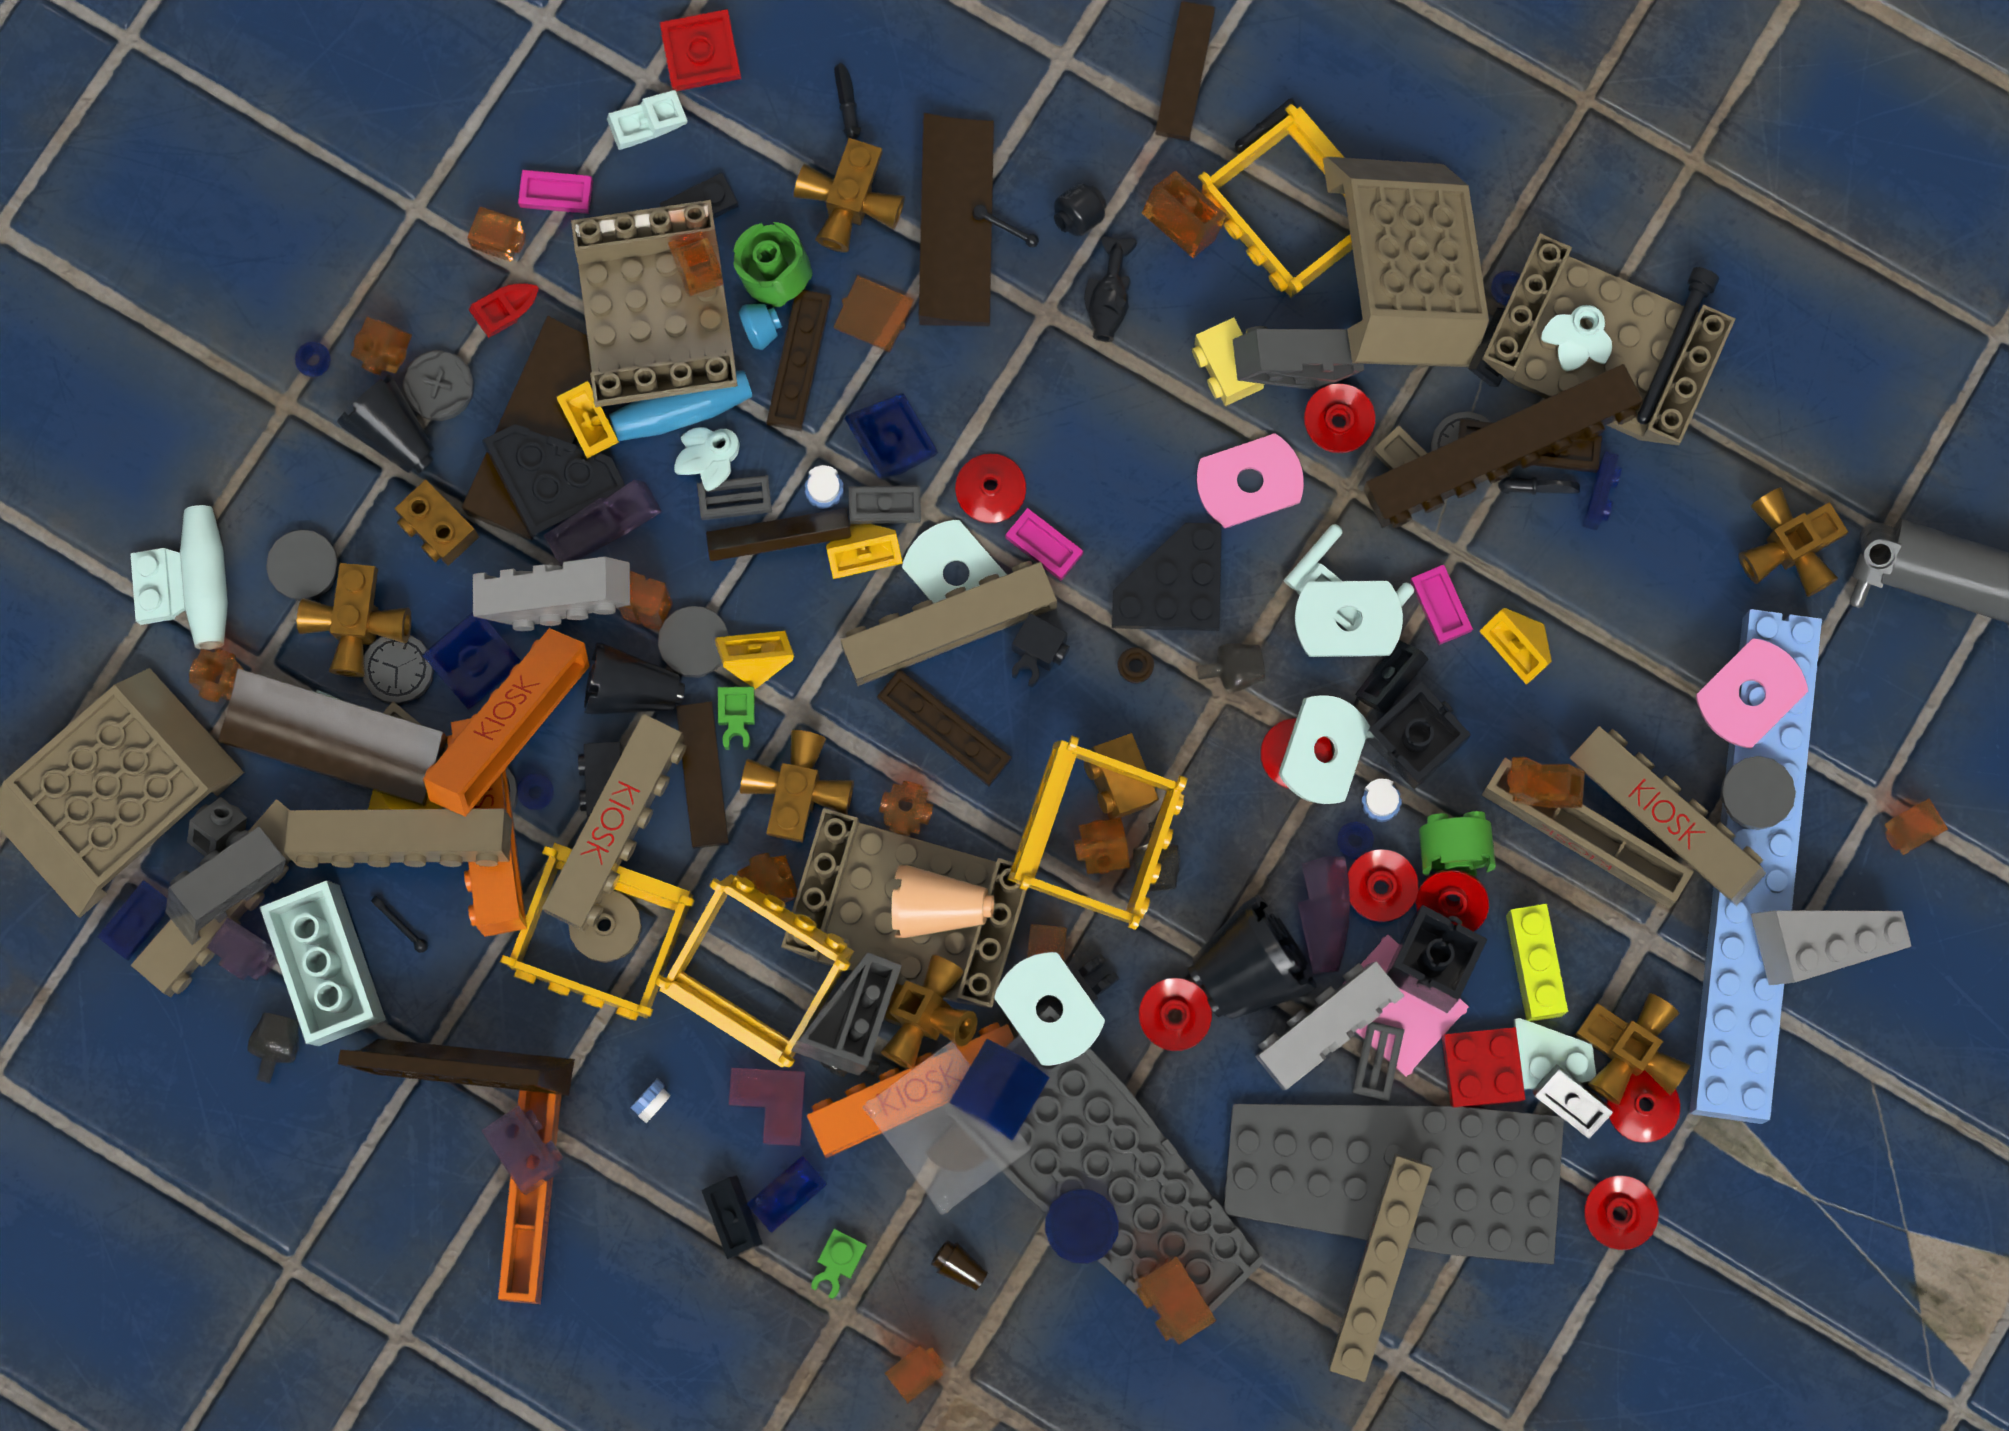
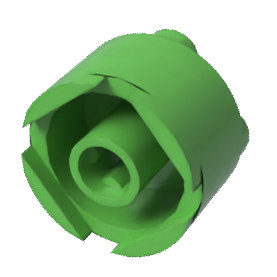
M773 222L774 225L765 226L762 223L756 224L744 231L737 239L733 250L735 253L734 268L751 297L772 307H781L787 301L800 294L811 279L813 272L810 260L799 237L792 228L778 222Z
M1472 811L1465 813L1463 817L1449 818L1448 814H1433L1427 817V824L1419 828L1422 870L1425 876H1429L1430 871L1436 873L1448 869L1461 870L1477 876L1476 869L1486 866V873L1495 869L1492 825L1490 821L1486 820L1484 812Z

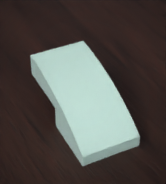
M676 90L643 98L641 105L608 113L607 117L618 150L654 139L687 124V118Z

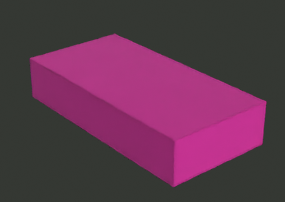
M522 170L518 199L519 207L589 214L593 186L592 176Z
M1028 508L1005 535L1009 542L1035 562H1041L1043 568L1060 581L1064 579L1083 555L1082 549Z
M1444 565L1410 579V583L1414 587L1415 594L1438 645L1472 631L1473 628Z

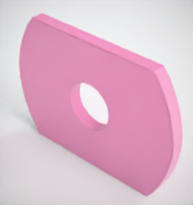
M1275 433L1203 457L1199 461L1197 489L1201 503L1208 514L1218 524H1222L1221 526L1225 529L1299 504L1301 501L1304 479L1300 461L1290 445ZM1254 469L1261 474L1263 485L1258 491L1247 493L1240 489L1237 477L1243 470Z
M1752 638L1696 694V701L1702 717L1718 736L1734 745L1751 749L1808 692V686L1800 667L1786 651L1770 642ZM1755 681L1763 687L1765 698L1761 704L1749 706L1741 700L1739 689L1744 682Z

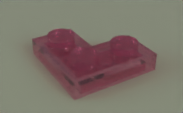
M731 1068L729 1105L765 1108L763 1144L801 1146L805 1072Z

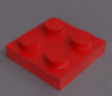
M728 9L659 22L672 90L681 91L741 79Z
M1516 1027L1444 1034L1442 1036L1449 1098L1452 1108L1513 1103L1526 1100Z

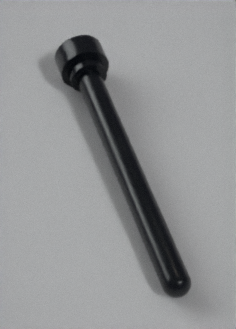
M1694 267L1687 281L1689 284L1688 290L1690 291L1689 297L1636 417L1638 423L1642 425L1648 424L1652 418L1703 298H1707L1709 293H1713L1717 286L1719 276L1708 269Z

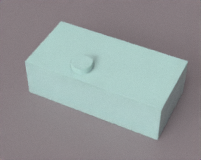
M326 880L260 907L306 1044L321 1046L386 1020L340 885Z

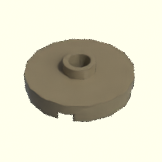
M613 891L611 894L605 893L599 904L603 907V911L594 927L589 925L586 932H583L569 925L572 942L577 950L590 960L602 963L613 962L630 954L639 942L642 930L640 914L629 898L616 891ZM603 919L611 921V927L607 931H600L598 928L599 922Z

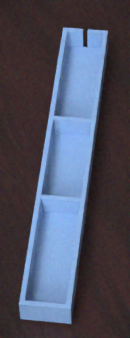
M1750 609L1742 619L1739 651L1752 638L1761 639L1780 647L1800 667L1808 686V692L1751 749L1729 742L1726 775L1732 766L1745 758L1756 756L1770 758L1784 766L1791 775L1796 795L1794 806L1787 817L1777 825L1762 830L1742 827L1730 818L1724 803L1722 804L1721 823L1736 836L1732 842L1742 850L1749 846L1763 859L1760 866L1766 872V875L1737 906L1713 887L1689 1114L1763 1124L1770 1120L1784 984L1769 985L1751 914L1776 910L1792 911L1822 619L1790 614L1783 621L1782 613ZM1747 681L1740 686L1739 696L1745 704L1757 706L1763 702L1765 691L1758 682Z

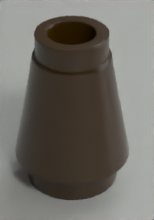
M949 1240L945 1241L931 1262V1265L937 1268L936 1273L971 1287L975 1291L981 1286L988 1274L958 1242L953 1244Z

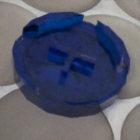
M1074 1189L1061 1194L1051 1203L1045 1216L1044 1232L1050 1247L1060 1257L1073 1263H1090L1101 1259L1112 1248L1118 1237L1119 1220L1113 1205L1103 1195L1092 1190Z

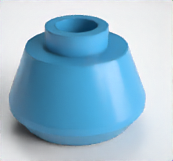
M745 304L738 312L750 344L754 349L763 350L778 336L776 329L782 326L774 308L767 310L765 304Z

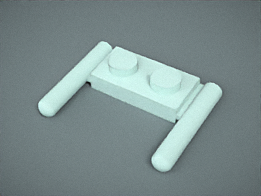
M1332 524L1284 579V582L1290 588L1295 589L1299 595L1307 582L1342 581L1324 565L1318 563L1342 535L1341 527L1337 524ZM1403 583L1396 591L1401 607L1414 593V587L1410 583ZM1349 606L1343 607L1336 613V623L1342 630L1354 631L1361 625L1362 617L1357 609Z

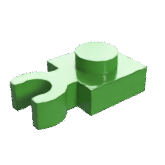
M718 687V724L728 725V729L722 738L726 750H730V740L734 736H741L743 738L744 750H749L751 739L745 730V725H755L754 687Z
M834 1229L817 1261L826 1266V1269L823 1273L815 1276L811 1288L816 1291L822 1281L828 1280L833 1286L828 1297L831 1299L836 1298L840 1291V1276L852 1278L867 1245Z

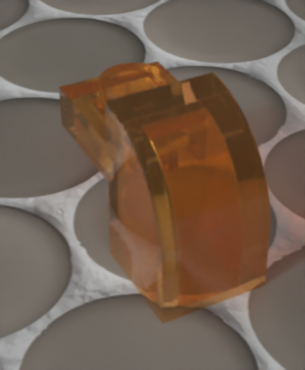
M701 231L668 242L670 253L689 297L723 285L717 257L708 238L704 239Z
M1512 757V766L1508 772L1507 779L1510 788L1509 793L1513 795L1514 802L1551 808L1582 807L1585 771L1570 764L1542 765L1527 757Z

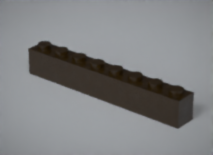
M1622 364L1366 481L1363 491L1381 527L1384 528L1392 524L1393 528H1396L1412 520L1411 515L1424 509L1425 513H1429L1442 507L1445 504L1444 500L1455 494L1457 498H1462L1477 490L1476 485L1489 480L1491 484L1502 480L1509 475L1508 470L1521 465L1522 469L1538 463L1541 460L1540 455L1551 450L1554 454L1563 452L1573 446L1572 441L1579 437L1585 436L1586 439H1591L1606 430L1604 426L1614 421H1617L1618 425L1632 420L1638 415L1636 411L1639 410L1643 400L1627 368Z

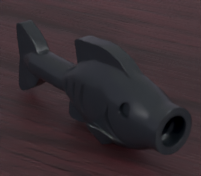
M1103 236L1101 237V242L1106 252L1110 255L1107 274L1101 281L1089 278L1084 301L1094 330L1093 338L1101 342H1112L1114 334L1120 327L1129 308L1127 290L1131 280L1129 276L1120 277L1123 257L1129 255L1134 250L1137 242L1136 239H1115Z

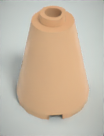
M909 865L898 866L895 879H902L901 887H898V890L893 889L891 911L893 930H898L894 935L896 938H909L984 925L987 917H993L994 896L988 895L987 888Z

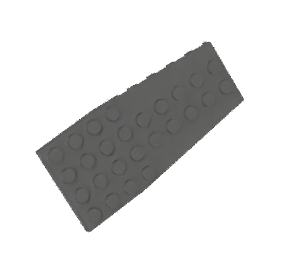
M1048 1006L1038 1016L1047 1023L1055 1022L1060 1018L1051 1006ZM1019 1034L942 1107L1006 1177L1050 1218H1052L1056 1207L1065 1199L1079 1195L1089 1196L1098 1200L1108 1211L1111 1220V1233L1106 1244L1098 1252L1091 1255L1181 1337L1186 1338L1264 1262L1262 1257L1257 1254L1245 1239L1246 1237L1239 1228L1234 1225L1222 1210L1223 1208L1216 1199L1211 1196L1199 1181L1200 1179L1180 1157L1174 1146L1157 1128L1154 1121L1128 1088L1090 1048L1080 1056L1065 1063L1041 1065ZM1078 1198V1206L1076 1199L1070 1200L1065 1203L1066 1208L1064 1205L1059 1208L1056 1215L1060 1217H1055L1054 1222L1082 1247L1085 1246L1087 1252L1097 1249L1095 1244L1099 1247L1106 1238L1103 1234L1107 1235L1108 1223L1101 1224V1221H1108L1105 1211L1099 1212L1101 1207L1098 1203L1092 1201L1089 1204V1199ZM1060 1221L1082 1225L1084 1242H1082L1080 1227L1060 1224Z
M1234 1104L1231 1115L1223 1211L1227 1216H1236L1259 1222H1269L1367 1241L1394 1154H1399L1432 1166L1429 1181L1408 1244L1409 1249L1443 1255L1553 1265L1564 1119L1560 1116L1466 1107L1452 1108V1106Z

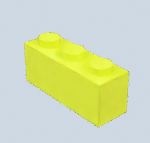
M1547 904L1512 909L1506 915L1526 1020L1533 1022L1562 1017L1568 1012Z

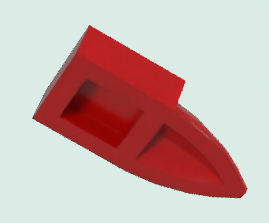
M523 283L507 285L471 304L469 311L488 338L515 324L528 311L535 301L539 288L537 285Z

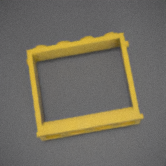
M1290 104L1285 108L1289 116L1211 177L1206 172H1203L1198 178L1203 182L1201 192L1203 196L1201 200L1205 203V207L1212 214L1217 212L1225 221L1223 225L1226 231L1234 240L1240 238L1248 248L1246 253L1252 262L1257 266L1262 264L1270 273L1268 277L1272 285L1277 290H1280L1281 293L1285 291L1292 298L1353 249L1351 234L1293 278L1218 190L1288 134L1293 137L1324 174L1323 159L1325 157L1345 158L1301 107L1297 109L1293 104Z
M1071 735L1069 742L1063 740L1054 742L1007 880L1020 884L1019 888L1026 891L1029 887L1129 923L1128 928L1136 930L1140 919H1143L1149 907L1150 898L1146 897L1150 883H1156L1161 871V864L1158 863L1161 850H1166L1172 839L1173 829L1169 827L1173 815H1178L1183 806L1185 795L1181 794L1186 786L1187 777L1179 775L1177 782L1077 746L1079 738ZM1076 758L1166 791L1126 911L1035 879Z
M554 843L553 848L544 846L542 854L549 856L526 915L527 929L520 930L511 956L502 955L500 963L506 964L511 970H514L515 974L513 977L530 984H534L536 979L549 983L548 990L567 997L570 991L583 995L582 1002L602 1009L604 1003L617 1008L616 1014L624 1018L636 1021L638 1016L644 1018L651 1017L653 1012L651 1007L659 989L655 981L659 975L664 976L689 907H692L695 900L692 893L619 866L616 872L620 874V878L614 890L675 911L642 1000L638 1005L522 963L557 871L562 870L572 851L571 848Z
M731 874L722 881L713 878L710 883V887L715 890L712 898L667 978L659 975L655 983L661 987V992L781 1068L784 1066L791 1067L795 1062L793 1057L796 1053L790 1050L818 1016L842 972L847 971L851 965L849 960L855 951L847 947L848 944L843 942L844 939L832 933L826 934L818 929L815 921L803 914L796 915L785 908L786 905L781 899L770 894L764 895L756 890L754 883L746 877L742 878ZM728 895L835 961L791 1039L685 973L687 966Z

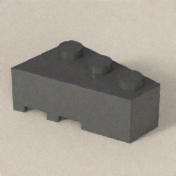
M867 952L790 1051L860 1076L868 1067L902 965Z

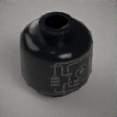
M1076 184L1060 195L1054 203V221L1061 231L1069 232L1074 236L1085 235L1104 220L1105 198L1094 186Z

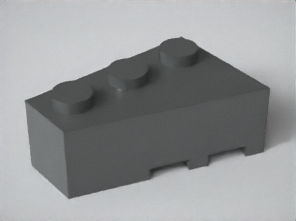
M1254 326L1248 328L1246 334L1232 339L1238 381L1318 390L1364 371L1363 363H1352L1347 329H1268L1266 326Z
M259 826L250 833L244 830L237 834L230 841V846L219 853L218 850L209 853L201 860V866L191 873L187 870L183 871L172 879L168 891L166 913L191 945L201 939L198 931L209 922L216 919L218 923H221L228 917L225 911L243 899L248 901L282 874L286 859Z

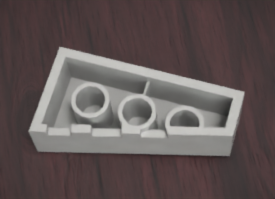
M609 557L563 562V566L537 565L533 566V571L500 570V578L489 576L487 573L473 574V616L513 625V630L516 631L534 630V625L536 624L545 626L560 625L561 619L565 618L569 620L588 619V614L590 613L601 615L613 614L616 612L615 608L630 605V563Z
M1776 910L1751 914L1769 985L1796 983L1912 947L1903 911Z
M1377 961L1367 964L1365 967H1362L1360 963L1356 964L1342 976L1346 981L1336 990L1330 986L1314 999L1318 1005L1310 1012L1306 1013L1304 1009H1301L1286 1022L1290 1027L1280 1036L1273 1032L1258 1044L1262 1051L1255 1057L1282 1090L1290 1088L1320 1064L1328 1053L1334 1052L1355 1035L1354 1032L1356 1030L1362 1029L1379 1017L1383 1012L1382 1009L1389 1003L1393 1002L1395 1004L1404 997L1403 993Z

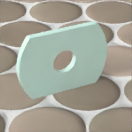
M960 520L946 521L924 531L910 546L902 565V569L933 603L946 599L945 595L954 589L965 587L967 591L979 586L978 582L987 576L998 574L999 577L1007 575ZM960 561L968 567L970 574L964 584L953 586L945 581L943 570L950 562Z
M1389 581L1307 582L1299 596L1295 610V627L1298 639L1309 657L1390 656L1401 635L1403 624L1402 607L1397 593ZM1349 606L1360 612L1362 623L1359 628L1354 631H1345L1337 625L1336 613L1341 608Z
M1311 696L1304 698L1278 773L1292 792L1309 802L1334 804L1345 801L1366 740L1365 736L1370 728L1369 723L1358 709L1341 698L1333 696ZM1323 736L1329 738L1335 748L1333 758L1327 763L1320 762L1314 753L1316 741Z
M1042 953L1019 962L1003 977L994 995L996 1002L1041 1065L1065 1063L1083 1054L1095 1042L1105 1022V1019L1058 953ZM1046 995L1057 997L1063 1006L1061 1017L1052 1023L1042 1021L1036 1013L1037 1002Z

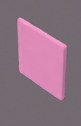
M1389 935L1383 937L1379 945L1361 963L1362 967L1377 961L1386 972L1399 944ZM1399 988L1404 997L1395 1004L1393 1002L1389 1003L1382 1009L1383 1012L1380 1016L1372 1021L1405 1029L1396 1069L1405 1077L1412 1074L1413 1069L1461 1015L1466 1014L1469 1006L1461 999L1446 1013ZM1367 1025L1355 1031L1363 1039H1365ZM1374 1030L1371 1046L1377 1051L1381 1032ZM1388 1034L1383 1055L1388 1062L1390 1061L1395 1035Z

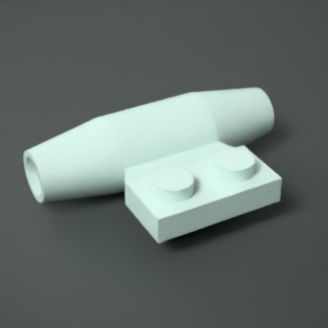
M206 505L190 506L184 509L180 553L166 548L131 553L135 619L137 623L144 625L173 620L180 613L186 611L195 648L201 650L217 649L224 646L228 608L224 550L213 508Z

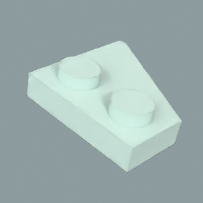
M1521 1018L1513 1020L1517 1031L1524 1090L1534 1089L1556 1064L1581 1084L1589 1083L1596 1076L1592 1044Z

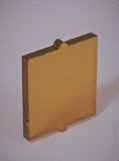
M857 276L848 297L842 300L844 306L837 318L834 329L891 352L900 330L906 328L904 322L914 299Z

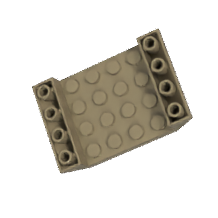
M1325 157L1323 164L1327 192L1345 194L1363 317L1362 321L1347 329L1352 363L1469 367L1482 342L1489 322L1469 185L1444 164Z
M711 200L571 220L574 248L579 266L595 407L738 386Z
M1540 233L1483 356V360L1499 374L1503 375L1511 384L1545 399L1624 364L1642 400H1644L1684 306L1570 257L1569 254L1572 247ZM1703 304L1699 313L1697 312L1650 422L1642 425L1638 423L1635 417L1618 425L1617 421H1614L1607 426L1641 441L1679 446L1736 318ZM1582 305L1594 306L1602 312L1605 319L1603 330L1612 341L1610 357L1605 364L1597 363L1589 357L1580 368L1573 371H1564L1558 360L1559 345L1542 341V332L1548 322L1556 315H1571L1577 307ZM1580 320V324L1583 328H1592V322L1590 320Z
M148 668L113 685L2 783L0 787V830L72 911L81 918L107 895V892L103 889L106 884L210 792L219 796L244 771L159 677Z
M823 808L792 912L796 915L803 914L815 921L816 927L826 934L832 933L844 939L843 942L848 944L847 947L855 951L849 960L851 963L847 970L849 972L856 968L868 952L902 965L896 981L897 984L903 986L905 981H909L923 987L931 956L937 955L953 962L964 970L962 976L943 999L962 1004L993 1008L994 995L1000 984L1026 891L1019 888L1020 884L1007 880L1013 862L998 858L997 862L862 824L859 823L857 817ZM909 865L987 888L988 895L994 896L993 917H987L984 925L909 938H896L894 935L898 930H893L891 911L893 889L898 890V887H901L902 879H895L898 866ZM785 932L782 948L818 963L829 966L834 965L835 961L789 932Z

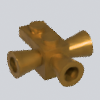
M849 138L834 180L803 164L795 184L794 198L826 201L829 217L815 238L822 246L839 252H848L852 223L862 225L865 214L892 229L896 228L902 213L905 196L872 192L871 185L883 154L882 148Z
M1779 487L1762 496L1750 506L1773 530L1767 538L1768 544L1739 553V560L1744 571L1755 584H1758L1780 564H1782L1785 570L1793 565L1796 566L1807 597L1825 589L1838 579L1815 554L1848 533V530L1830 502L1808 515L1804 512L1793 519L1783 490Z
M340 563L334 607L304 598L299 603L297 611V630L299 634L330 631L339 640L329 668V672L347 677H364L363 644L371 645L376 641L377 635L402 643H407L411 632V611L409 608L380 611L373 604L378 569L375 566Z
M792 730L790 764L782 763L780 772L753 760H746L741 779L740 794H775L766 832L768 836L803 843L809 812L813 811L814 802L836 812L848 814L854 780H820L818 770L813 769L826 741L824 736L802 730Z
M932 955L923 987L909 981H905L903 986L895 984L884 1020L901 1028L881 1051L885 1057L903 1067L914 1069L923 1036L937 1041L941 1033L958 1046H965L971 1041L977 1028L976 1014L973 1011L953 1009L943 1000L964 973L962 968L943 957Z
M1649 993L1637 1023L1633 1020L1630 1023H1626L1597 1003L1575 1035L1592 1044L1594 1048L1611 1058L1612 1061L1588 1085L1605 1099L1619 1105L1631 1074L1633 1073L1637 1076L1645 1070L1671 1095L1691 1065L1657 1051L1663 1043L1657 1036L1680 1014L1679 1011L1664 999Z

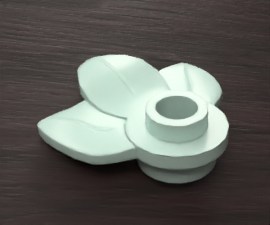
M1591 305L1579 306L1571 315H1556L1548 322L1541 335L1542 341L1559 345L1558 360L1564 371H1573L1580 368L1589 357L1597 363L1605 364L1612 351V341L1603 330L1605 326L1604 316L1599 309ZM1580 320H1590L1592 322V328H1583L1580 324Z
M698 427L689 430L681 436V440L686 448L677 456L674 468L675 473L678 475L700 473L706 491H711L722 484L730 475L731 461L737 457L740 442L736 434L729 429L711 431L705 427ZM726 441L722 448H716L719 443Z

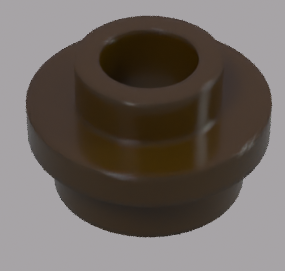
M1139 647L1125 650L1118 661L1120 675L1130 683L1146 681L1154 669V661L1151 654ZM1134 660L1140 661L1143 668L1138 672H1134L1129 668L1130 662Z

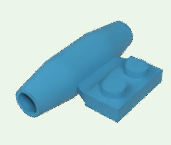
M744 370L736 371L738 384L736 387L635 401L609 414V418L618 441L662 435L716 417L750 399L752 392Z

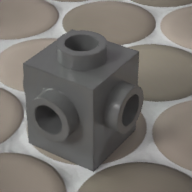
M219 797L210 805H203L194 817L190 819L187 843L204 856L215 850H218L220 853L230 846V841L237 834L245 830L247 817L244 816L238 807L229 804L222 797Z

